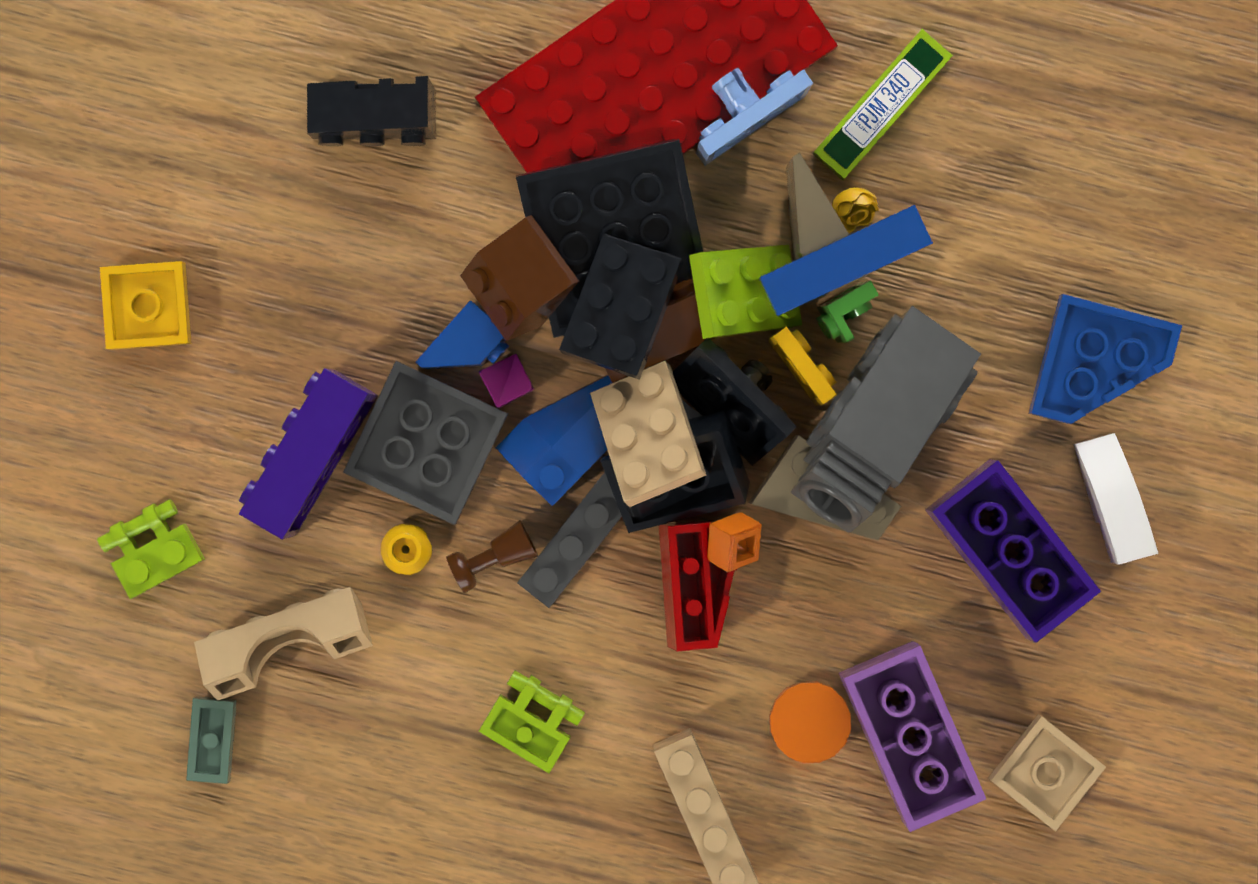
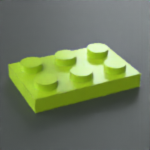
M789 244L699 252L689 255L703 339L783 329L786 326L787 328L802 325L799 307L776 316L759 279L761 276L792 262Z

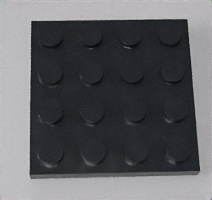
M678 138L516 175L525 217L533 216L579 280L549 317L553 338L564 336L603 234L681 258L684 264L676 284L693 279L689 255L703 252L680 140Z

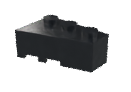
M428 76L415 77V84H394V79L392 78L379 79V84H358L357 81L308 83L307 134L312 139H318V145L343 146V139H360V145L383 146L385 145V139H401V145L424 146L426 145V139H436V90Z

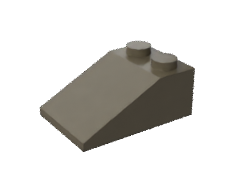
M798 153L793 156L786 167L792 253L793 260L795 261L847 237L849 234L802 155Z

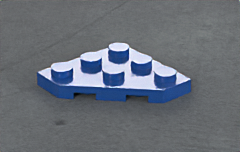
M1065 294L1059 295L1028 414L1066 424H1072L1081 419L1087 413L1117 398L1154 374H1158L1170 367L1173 363L1182 325Z

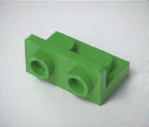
M871 280L860 282L817 307L821 316L817 317L816 321L827 339H835L837 343H847L854 339L845 320L849 318L854 319L873 308L870 300L879 294Z

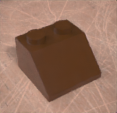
M532 215L525 217L477 252L460 275L506 341L541 327L579 282Z

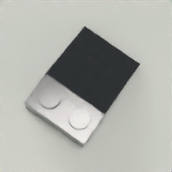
M724 410L688 419L706 476L632 507H629L623 501L610 456L602 458L603 469L628 533L746 504L750 481Z

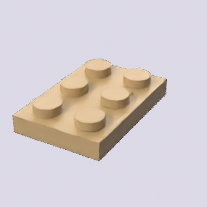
M666 361L644 369L640 380L628 376L590 393L622 498L626 505L632 507L706 476L671 366Z

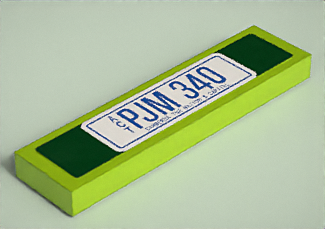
M921 29L818 146L813 155L840 179L844 180L953 55L926 31Z

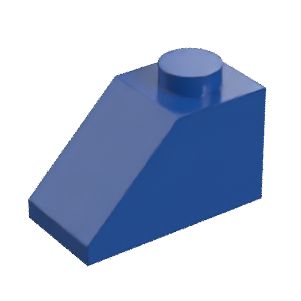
M470 300L417 359L416 363L424 369L483 366L487 360L494 364L509 348V345L505 342L497 327L492 323L490 317Z

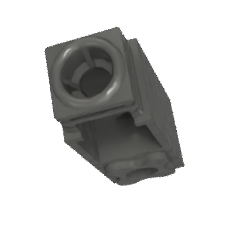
M911 306L902 317L894 314L885 327L880 329L870 342L865 353L848 376L847 380L849 383L843 391L836 395L824 416L808 437L806 444L811 446L803 459L808 463V466L791 493L806 503L818 516L836 524L848 533L852 532L872 515L875 506L881 501L882 495L889 486L895 489L902 482L930 435L953 414L961 397L978 373L973 367L981 353L914 306Z

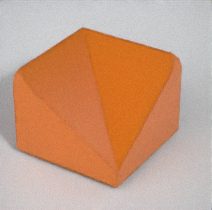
M741 512L710 523L708 560L726 572H731L758 561L762 524Z

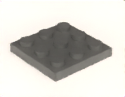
M395 361L343 473L456 525L508 413Z

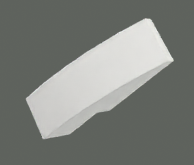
M1115 433L1074 444L1096 523L1100 524L1110 563L1120 565L1159 554L1140 494Z

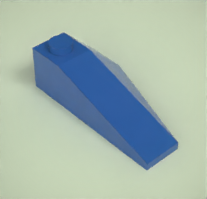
M609 376L524 418L495 447L551 506L608 450L590 393L612 384Z

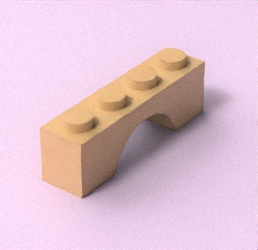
M351 587L333 589L326 592L323 597L306 603H293L278 613L269 616H257L249 619L244 625L230 630H217L210 633L207 638L194 642L203 686L217 701L255 688L259 673L267 659L277 650L293 643L307 642L316 644L325 649L333 659L373 646L361 601Z
M691 728L653 744L655 756L712 884H759Z

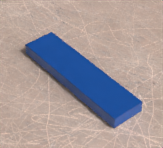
M913 205L767 273L759 279L776 316H779L933 244L916 206Z

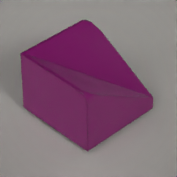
M517 354L479 371L498 409L535 390Z

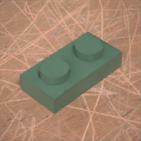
M197 696L193 698L186 781L222 784L230 782L237 700L221 699L217 701L215 698Z

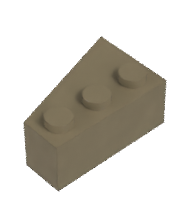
M799 435L794 436L748 503L843 530L836 524L818 516L806 503L791 493L794 486L799 482L798 480L801 475L806 471L808 463L803 459L811 446L806 444L805 439ZM883 494L881 501L875 506L872 515L850 533L878 541L902 506Z

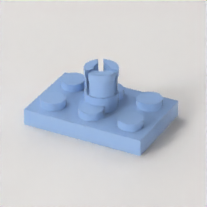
M739 68L729 72L713 84L712 89L719 95L733 119L724 123L720 118L701 132L702 136L699 137L700 141L696 154L702 163L706 166L803 99L813 85L805 70L803 69L795 76L790 70L770 84L771 88L766 91L767 95L761 99L753 88L751 89Z

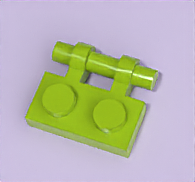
M171 499L158 506L153 503L142 509L143 514L126 523L119 521L109 527L110 532L97 538L98 544L104 552L116 546H119L125 556L110 564L129 599L143 594L205 560L187 524H182L173 530L167 524L166 519L178 513ZM151 528L157 538L139 548L133 537Z
M515 670L507 685L520 692L518 698L513 702L500 694L478 732L545 772L550 773L571 737L558 729L559 724L564 718L577 726L585 712L574 706L571 698L564 694L559 697L541 686V680L532 675L528 678ZM531 699L552 711L547 721L526 710Z

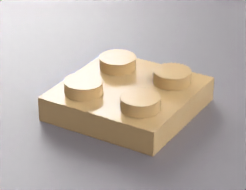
M1038 714L988 779L1056 832L1106 766Z

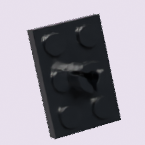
M706 338L673 371L679 393L702 416L722 410L725 411L739 453L752 466L782 442L797 427L788 418L786 412L778 405H775L762 392L773 382L772 375H767L769 373L768 368L757 360H749L740 370L729 359L725 350L717 346L710 338Z

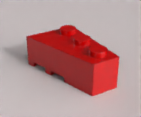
M717 520L659 525L667 647L677 652L718 648L735 570L726 572L708 560L710 523Z

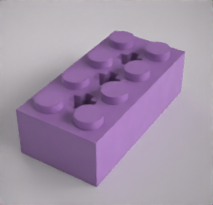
M911 641L838 673L902 822L909 832L986 800V796L926 657L918 643ZM895 688L899 692L904 691V695L899 697L901 703L896 706L890 701H886V697L890 696L888 693ZM910 727L920 730V733L915 734L917 740L914 743H909L906 738L903 739V735H906L905 731ZM930 765L932 768H936V770L931 772L934 777L926 781L919 774L923 773L922 769L925 766Z

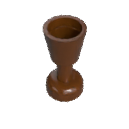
M521 520L490 542L492 548L468 560L460 552L446 556L451 572L463 593L475 588L477 583L475 574L497 563L505 567L538 557L534 544Z

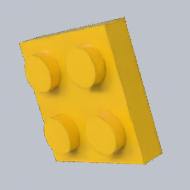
M175 261L100 267L105 345L107 350L192 344L185 262Z
M786 326L767 340L815 406L823 405L837 395L832 388L837 383L823 363L820 365L813 363L807 355L812 348L797 329L791 333Z

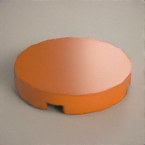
M818 681L800 682L786 687L774 700L769 713L770 732L777 747L789 758L802 763H821L834 757L845 746L851 731V713L844 698L831 686Z

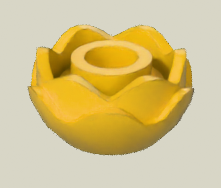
M858 187L844 190L832 202L833 209L848 233L853 232L857 226L871 224L875 212L879 211L877 197L870 191Z
M399 524L392 527L382 539L380 551L385 565L390 570L398 574L412 575L420 572L432 556V545L426 532L421 527ZM403 546L409 547L408 553L402 551Z

